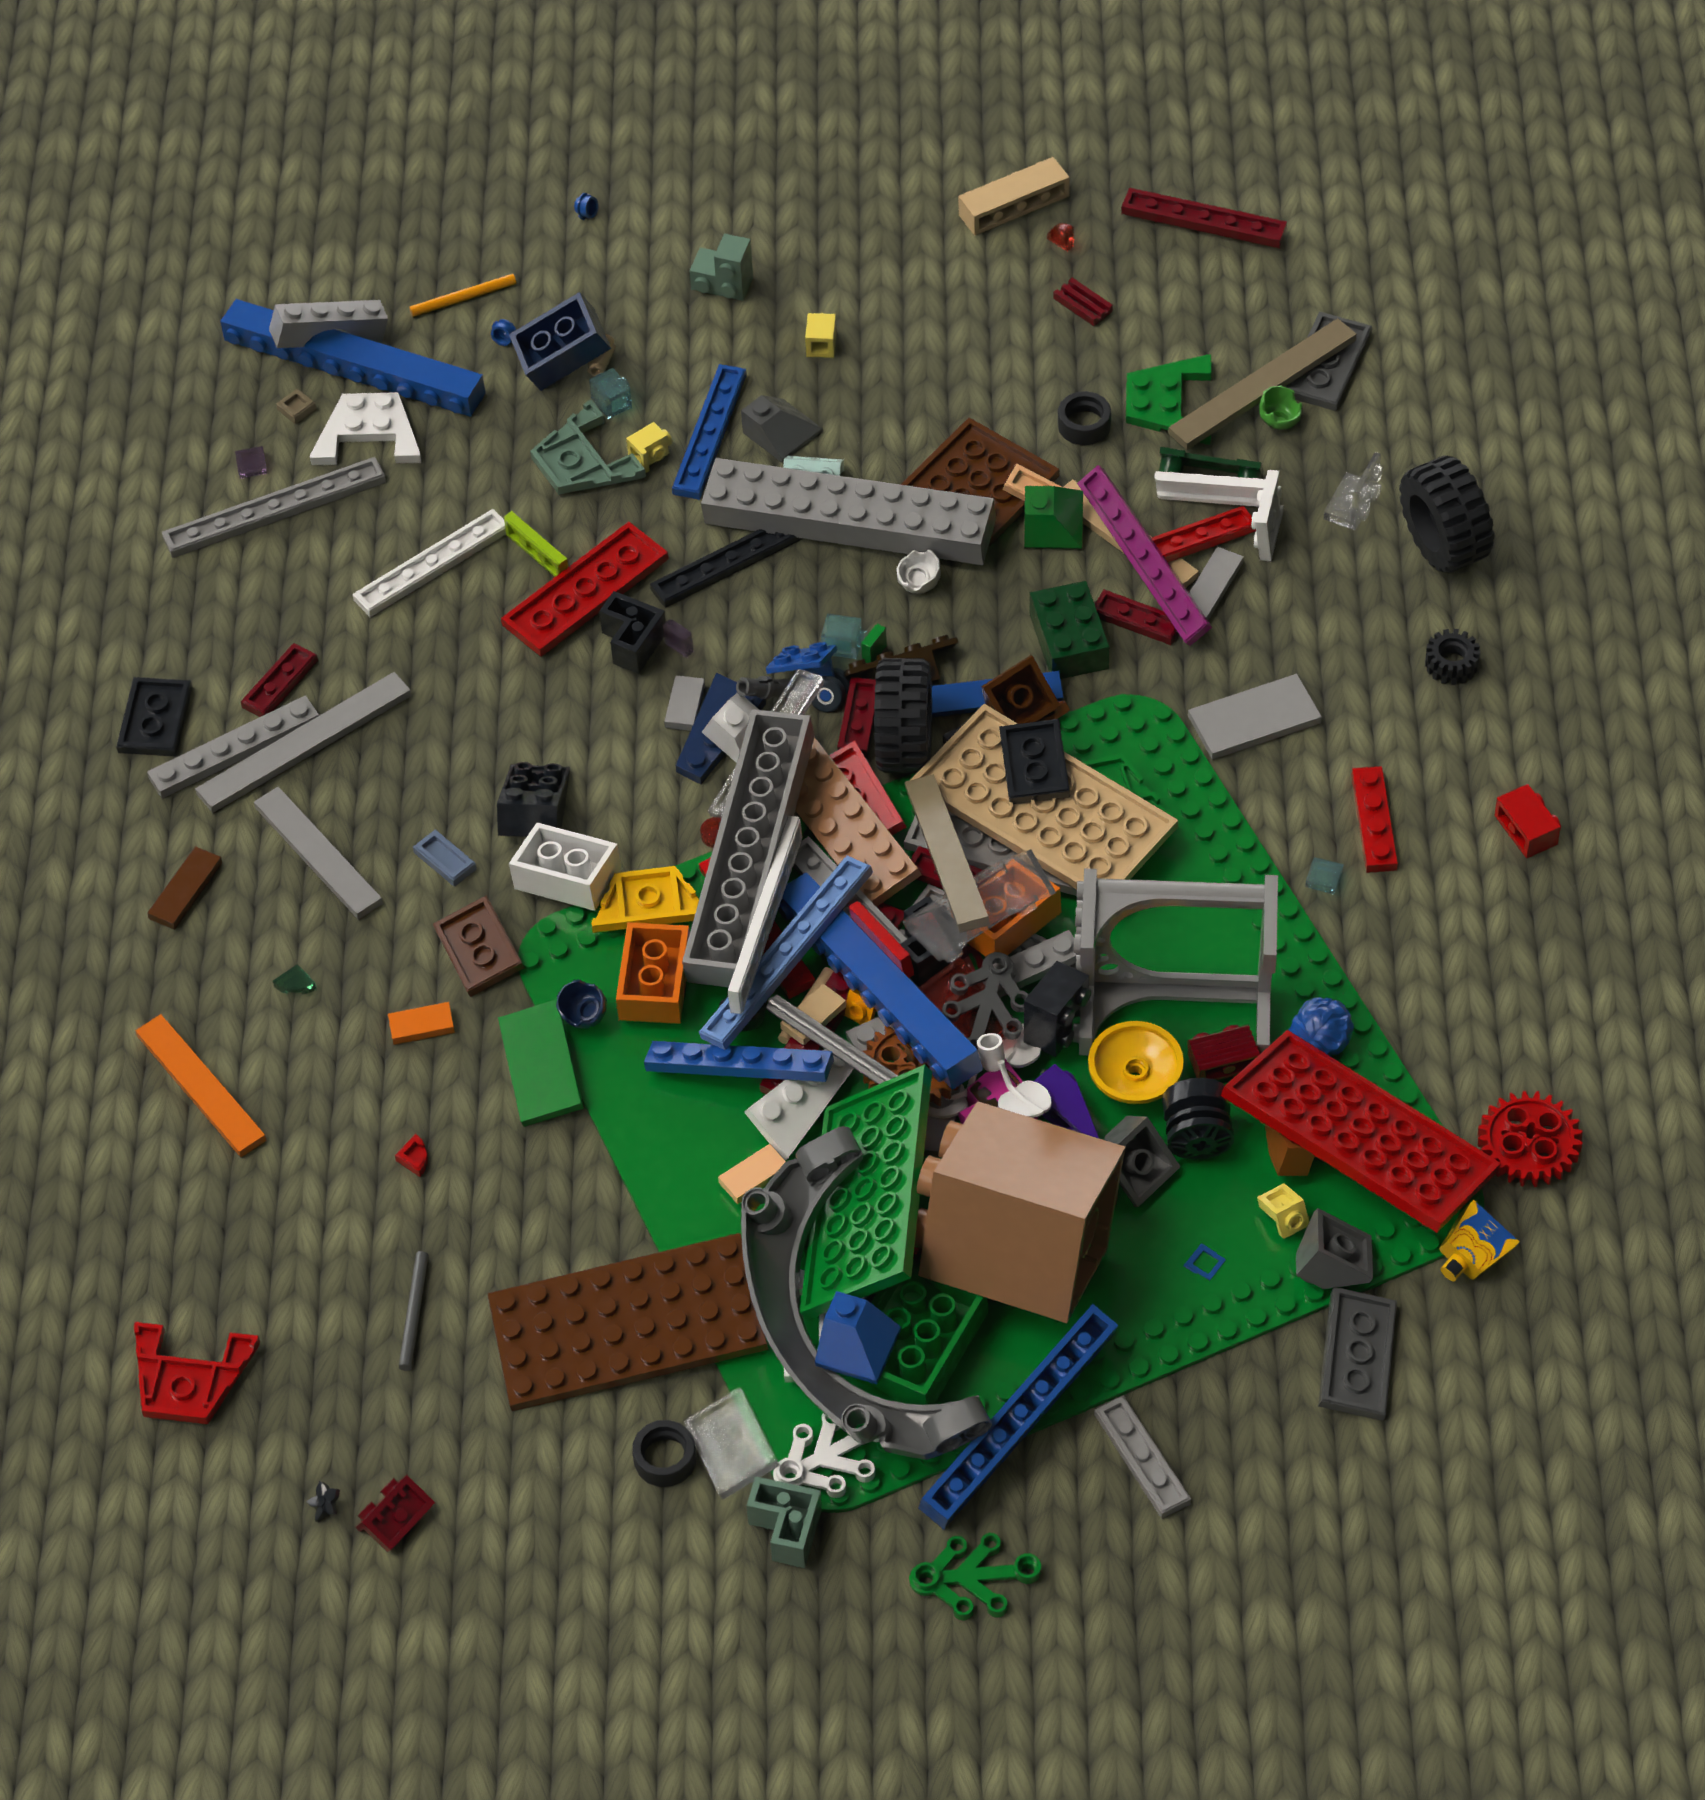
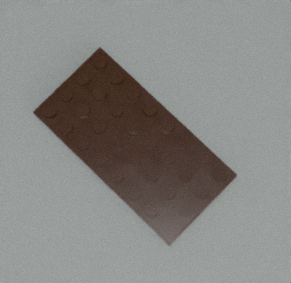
M740 1233L487 1293L512 1412L768 1350L766 1338L756 1316L747 1284Z

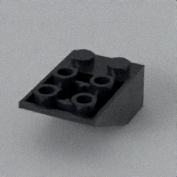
M528 762L511 764L497 801L498 836L527 837L536 823L561 829L570 767H562L556 763L545 766L532 765Z

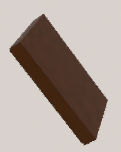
M487 895L433 923L470 997L525 968Z

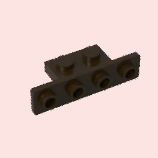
M948 635L939 636L931 640V645L921 647L920 643L905 647L904 653L894 655L893 651L885 652L876 656L877 661L867 664L865 659L848 664L849 669L845 670L844 674L847 678L872 671L877 673L878 662L884 658H924L931 665V682L938 681L940 675L933 653L955 647L959 641L957 637L949 639Z

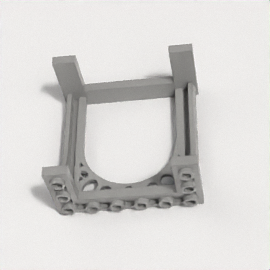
M1084 868V881H1077L1074 953H1076V970L1089 975L1091 996L1088 1003L1084 1007L1080 1006L1075 1013V1016H1080V1024H1074L1073 1042L1079 1043V1055H1089L1096 1033L1108 1017L1127 1005L1146 1000L1257 1003L1256 1045L1260 1054L1269 1047L1272 973H1275L1277 958L1278 875H1265L1264 884L1098 879L1097 869ZM1187 906L1262 909L1258 975L1157 972L1144 969L1122 958L1113 948L1110 935L1114 927L1123 918L1140 910L1153 907ZM1106 964L1118 965L1110 970L1100 969V967Z

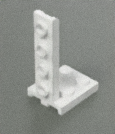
M1268 470L1266 479L1155 472L1157 496L1159 499L1259 507L1258 512H1253L1251 522L1252 529H1256L1254 548L1259 549L1261 561L1272 560L1284 510L1283 505H1280L1282 491L1281 486H1278L1279 471Z

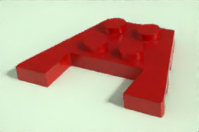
M135 1322L134 1333L136 1337V1356L139 1368L138 1377L143 1416L147 1418L209 1424L260 1345L259 1336L230 1332L222 1362L159 1355L165 1335L163 1325Z

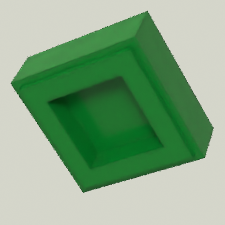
M880 624L875 625L861 642L862 659H865L866 663L875 661L876 656L880 655L886 648V627Z

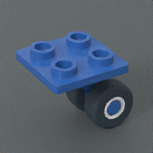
M826 642L814 643L809 648L799 649L797 645L785 647L766 667L767 674L801 670L814 681L809 690V699L812 705L822 712H833L842 705L846 694H848L851 677H845L844 670L833 668L831 657L837 652V646L827 645Z

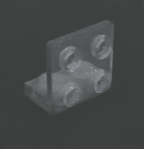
M1374 453L1361 477L1348 472L1345 473L1324 511V520L1356 530L1360 521L1367 519L1371 507L1370 503L1372 500L1376 501L1382 487L1381 484H1378L1383 472V465H1380V453Z

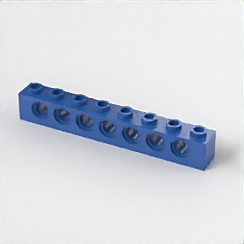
M1092 1304L991 1419V1429L972 1440L922 1497L918 1508L944 1530L1111 1340L1118 1324Z

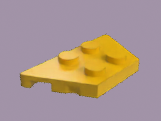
M676 866L614 873L609 884L610 889L604 894L600 903V911L591 922L592 932L626 929L627 922L672 924L693 921L699 899L696 896V891L689 883L684 881L683 875Z

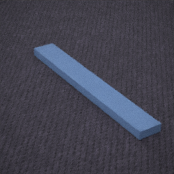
M846 855L762 956L743 1012L741 1014L730 1013L729 999L727 998L699 1031L701 1039L724 1050L728 1048L872 875L873 871L870 865Z

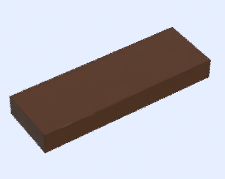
M195 846L148 911V918L175 930L221 866V857Z

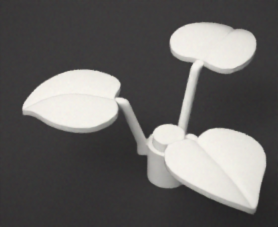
M1024 1023L1022 1024L1021 1035L1014 1040L1007 1039L1004 1035L1001 1037L995 1033L982 1035L977 1040L982 1067L989 1072L1000 1070L1006 1087L1009 1092L1000 1096L998 1108L1031 1118L1047 1113L1051 1108V1097L1047 1089L1034 1081H1024L1015 1088L1005 1067V1059L1012 1067L1022 1068L1034 1063L1040 1057L1041 1048L1033 1047L1023 1042ZM1014 1028L1010 1032H1016L1017 1028ZM977 1074L969 1079L966 1089L961 1084L959 1093L952 1095L951 1099L946 1098V1100H954L952 1104L941 1109L929 1106L928 1116L939 1119L957 1116L958 1112L968 1108V1102L965 1098L967 1097V1089L975 1082Z

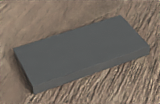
M1319 312L1308 337L1338 318L1357 334L1356 341L1285 387L1295 392V400L1336 411L1370 338L1372 326Z
M1338 1287L1331 1290L1319 1407L1383 1421L1386 1416L1396 1300Z

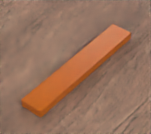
M162 1014L135 1030L140 1041L240 1158L267 1141L262 1130Z

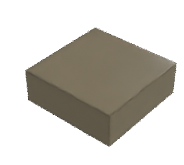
M299 389L294 390L276 403L277 410L294 424H297L317 410L315 402Z

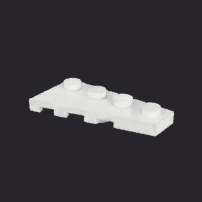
M833 1055L834 1062L826 1082L784 1080L744 1112L785 1161L854 1069L835 1055Z

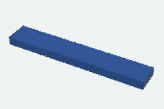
M719 364L672 486L673 495L700 500L745 381L746 369Z
M1059 671L1043 673L1057 701H1063ZM992 679L932 686V717L976 712L985 704L981 686Z

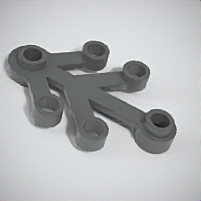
M1001 952L987 955L983 960L982 968L967 975L955 974L951 978L950 990L956 995H963L968 991L969 987L987 980L984 990L959 1002L947 1001L942 1008V1013L949 1021L956 1022L961 1015L979 1007L971 1036L967 1038L976 1046L979 1037L985 1034L991 1010L1003 1028L1002 1033L1007 1039L1014 1040L1021 1035V1022L1011 1017L999 998L997 990L999 984H1001L1011 999V1008L1016 1012H1024V1004L1019 1005L1015 1000L1017 998L1025 1000L1028 993L1019 990L1011 977L1014 968L1013 962L1009 956ZM999 963L1003 965V968L996 969L993 967V964ZM957 981H961L965 984V986L959 988L955 986L954 983ZM949 1008H953L957 1011V1013L954 1015H950L946 1012V1010ZM1013 1025L1017 1028V1031L1010 1032L1007 1027Z

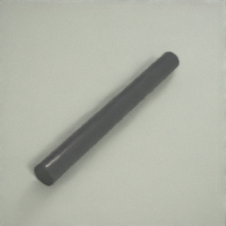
M423 1251L417 1252L415 1256L398 1366L399 1369L404 1371L411 1370L429 1256L428 1253Z

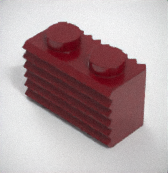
M1230 1025L1223 1029L1222 1032L1210 1035L1203 1032L1195 1035L1192 1039L1188 1040L1187 1055L1196 1078H1209L1220 1081L1223 1078L1227 1079L1240 1073L1260 1055V1051L1249 1025L1242 1027Z

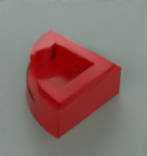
M417 1134L395 1155L396 1162L417 1176H422L427 1166L428 1156L424 1143Z

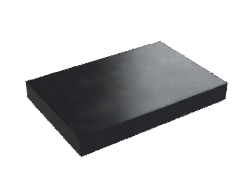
M133 677L116 746L118 753L176 757L192 691L191 680Z
M1059 719L999 726L1009 802L1021 804L1029 803L1031 800L1036 802L1052 800V798L1070 797Z

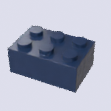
M580 292L509 334L525 375L540 391L611 349L595 308Z

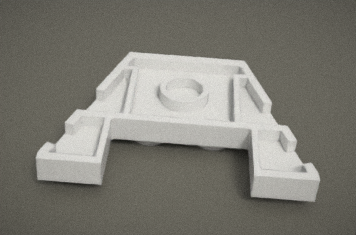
M399 393L342 394L310 454L311 465H337L339 442L396 441L394 454L396 463H421L420 451Z

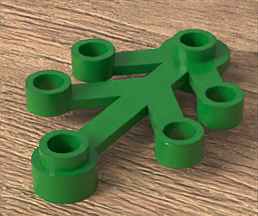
M986 1533L982 1536L978 1547L957 1569L945 1570L953 1559H961L967 1553L966 1540L961 1536H952L947 1541V1547L932 1563L922 1562L912 1569L909 1575V1583L912 1590L919 1595H936L953 1608V1614L958 1620L965 1621L973 1615V1602L967 1597H959L946 1586L959 1584L987 1605V1611L992 1617L999 1618L1007 1612V1599L1001 1594H995L980 1582L1018 1579L1021 1583L1031 1584L1036 1582L1041 1576V1562L1034 1554L1025 1553L1018 1556L1012 1565L979 1567L988 1556L997 1555L1001 1549L999 1536L995 1533ZM993 1541L996 1543V1546L988 1548L985 1546V1543ZM954 1544H960L963 1548L955 1551L951 1547ZM1024 1569H1031L1033 1574L1026 1575L1022 1571ZM925 1577L932 1579V1582L927 1584L920 1581ZM999 1602L1003 1604V1607L994 1609L991 1605ZM961 1605H966L969 1607V1610L960 1612L957 1608Z

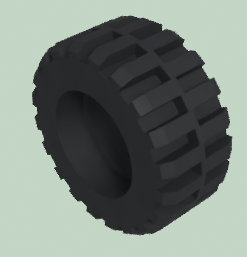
M1444 455L1412 468L1404 474L1399 486L1403 516L1406 518L1407 527L1414 538V543L1419 547L1422 556L1428 559L1432 567H1435L1440 572L1451 573L1480 561L1490 554L1495 538V532L1492 529L1494 524L1489 514L1490 509L1488 503L1485 502L1482 489L1479 488L1474 475L1470 474L1465 464H1461V461L1457 458Z
M884 658L878 662L875 685L874 738L877 769L884 773H917L931 759L932 676L930 662L924 658Z

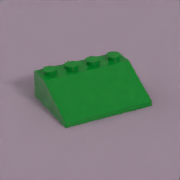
M913 1261L910 1279L878 1291L871 1301L875 1307L901 1326V1332L878 1384H871L899 1403L930 1405L936 1403L989 1313L988 1299L918 1276L920 1264Z

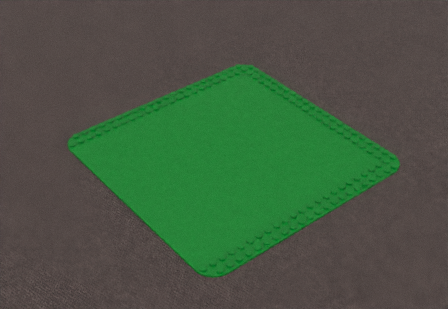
M1119 694L1096 701L1057 718L1060 723L1064 752L1081 762L1122 753L1142 776L1143 783L1148 789L1157 794L1166 810L1169 809L1173 813L1174 818L1178 820V828L1130 880L1264 884L1265 875H1278L1276 970L1275 973H1272L1270 992V1045L1291 1027L1294 1016L1298 1014L1306 1001L1315 997H1327L1343 1003L1351 1014L1354 1029L1350 1042L1345 1049L1338 1055H1332L1331 1057L1443 1126L1178 714L1169 706L1156 699L1141 695ZM911 773L882 785L906 825V828L892 836L910 859L915 852L904 849V840L913 822L915 813L906 791L905 782L910 781L916 773ZM799 817L801 821L802 840L809 836L818 845V847L832 860L829 854L825 851V849L822 847L819 841L815 838V836L812 834L809 828ZM712 851L675 865L683 875L684 881L689 883L696 891L698 899H700L705 877L700 872L699 863L710 858ZM793 867L787 884L801 876ZM915 879L883 903L905 911L913 906L928 884ZM1061 892V913L1035 934L1050 939L1070 930L1073 937H1075L1077 896ZM599 904L595 911L572 905L541 919L528 931L519 947L518 956L525 967L519 971L521 981L534 1006L556 1000L564 985L578 979L586 983L595 984L607 998V1011L601 1022L589 1029H581L571 1026L564 1019L563 1021L582 1102L658 1252L737 1233L741 1234L742 1204L741 1202L737 1204L720 1185L718 1176L769 1144L744 1113L750 1106L766 1095L760 1092V1083L764 1078L646 1071L644 1060L652 1041L711 1044L701 1039L699 1031L717 1011L720 1001L726 999L729 987L686 982L681 1024L619 1020L616 995L626 929L593 933L591 922L593 918L597 917L601 904ZM1187 906L1148 908L1130 914L1118 922L1111 932L1110 941L1115 951L1122 958L1136 966L1152 971L1258 975L1262 909ZM779 910L777 911L774 921L783 932L791 920L786 921L781 916ZM693 921L672 923L668 925L689 926V931H691ZM813 947L802 957V961L815 978V981L825 967L831 969L825 955L819 956ZM972 953L968 954L975 971L978 970ZM980 953L982 960H984L985 956ZM962 961L953 966L947 985L950 984L951 978L955 974L967 975ZM1106 964L1100 967V969L1110 970L1118 965ZM1037 980L1027 986H1024L1019 990L1024 991L1029 995L1032 992V990L1036 987V985L1040 982V980ZM778 986L767 1000L778 995L797 1008L810 989L788 999L782 988ZM1008 995L1000 997L1011 1017L1018 1019L1023 1024L1024 1012H1016L1011 1008V999ZM1021 998L1015 1000L1019 1005L1024 1004V1000ZM1180 1000L1140 1001L1127 1005L1108 1017L1097 1031L1094 1040L1107 1028L1122 1022L1144 1021L1160 1026L1168 1031L1181 1047L1184 1064L1179 1081L1196 1078L1187 1055L1188 1040L1192 1039L1195 1035L1203 1032L1209 1033V1035L1222 1032L1223 1029L1230 1025H1238L1239 1027L1249 1025L1256 1041L1257 1003ZM979 1007L973 1010L969 1037L971 1036ZM766 1010L764 1020L757 1029L740 1032L730 1045L784 1048L786 1044H783L778 1039L779 1034L782 1032L780 1025L782 1020ZM991 1010L985 1034L995 1033L1002 1037L1003 1028ZM877 1011L875 1012L874 1018L879 1017ZM844 1016L834 1033L849 1042L846 1031L860 1024ZM1074 1016L1072 1030L1074 1024H1080V1016ZM1010 1025V1026L1007 1027V1029H1008L1009 1031H1011V1030H1013L1014 1028H1016V1027L1013 1026V1025ZM1072 1041L1068 1048L1064 1047L1057 1057L1041 1051L1040 1057L1034 1063L1022 1068L1012 1067L1023 1082L1034 1081L1053 1064H1056L1063 1071H1069L1078 1083L1099 1139L1105 1140V1136L1126 1116H1145L1149 1118L1167 1145L1166 1121L1164 1119L1162 1098L1145 1104H1128L1108 1097L1094 1084L1088 1069L1089 1055H1079V1043ZM984 1067L982 1071L977 1073L975 1081L988 1072ZM853 1069L826 1107L869 1089L868 1083L863 1082V1074ZM1131 1073V1075H1140L1139 1073ZM1235 1076L1228 1077L1227 1079L1223 1078L1219 1082L1226 1085ZM969 1079L962 1083L964 1089L967 1088ZM1230 1102L1234 1143L1229 1150L1219 1156L1199 1160L1184 1159L1173 1154L1181 1167L1139 1207H1134L1119 1184L1108 1249L1068 1323L987 1298L989 1313L935 1404L960 1401L967 1397L979 1395L991 1420L1092 1304L1118 1324L1115 1334L1027 1436L1328 1308L1333 1288L1322 1289L1312 1283L1305 1282L1296 1275V1252L1307 1227L1284 1239L1279 1235L1276 1221L1259 1207L1257 1197L1283 1183L1304 1200L1309 1222L1314 1211L1319 1208L1372 1236L1373 1279L1370 1283L1338 1287L1360 1293L1444 1258L1445 1256L1440 1252L1439 1248L1461 1211L1473 1200L1484 1209L1483 1191L1480 1189L1436 1233L1320 1158L1314 1157L1308 1176H1278L1269 1155L1265 1124ZM825 1109L786 1162L797 1159L796 1152L799 1148L822 1136ZM957 1115V1121H956V1122L961 1123L960 1120H959V1117H958V1115ZM1042 1115L1038 1116L1037 1120L1050 1123ZM924 1156V1158H923V1164H924V1161L926 1160V1158H927L928 1156ZM920 1194L918 1211L920 1208L928 1209L930 1197ZM765 1203L760 1204L755 1211L761 1210ZM809 1235L803 1250L801 1270H805ZM1201 1243L1226 1259L1210 1281L1200 1274H1195L1183 1267ZM1202 1252L1193 1265L1209 1274L1218 1263V1260ZM920 1255V1257L918 1258L917 1261L914 1260V1259H913V1261L920 1264L921 1255ZM819 1315L811 1319H806L803 1316L809 1336L816 1349H818ZM766 1339L768 1350L716 1362L715 1365L773 1477L775 1466L782 1459L789 1456L793 1443V1429L797 1425L807 1424L813 1431V1441L805 1447L802 1460L814 1454L822 1428L823 1412L806 1396L795 1381L785 1383L784 1367ZM837 1373L847 1382L868 1394L897 1402L867 1381ZM829 1418L826 1420L828 1423H834ZM864 1423L855 1426L854 1429L862 1427ZM841 1428L835 1431L831 1445L849 1436V1434ZM801 1432L797 1436L799 1438H806L809 1434ZM872 1441L840 1456L857 1461L870 1460L875 1466V1477L872 1481L862 1483L856 1479L854 1474L819 1467L811 1472L827 1477L840 1475L845 1479V1494L840 1498H832L824 1489L806 1485L802 1486L821 1490V1512L839 1513L855 1510L945 1472L972 1441L951 1452L928 1460L886 1452L880 1442ZM862 1468L859 1472L861 1474H868L871 1470ZM788 1473L784 1477L794 1478L796 1477V1475L794 1473ZM834 1483L830 1488L837 1490L841 1488V1485Z

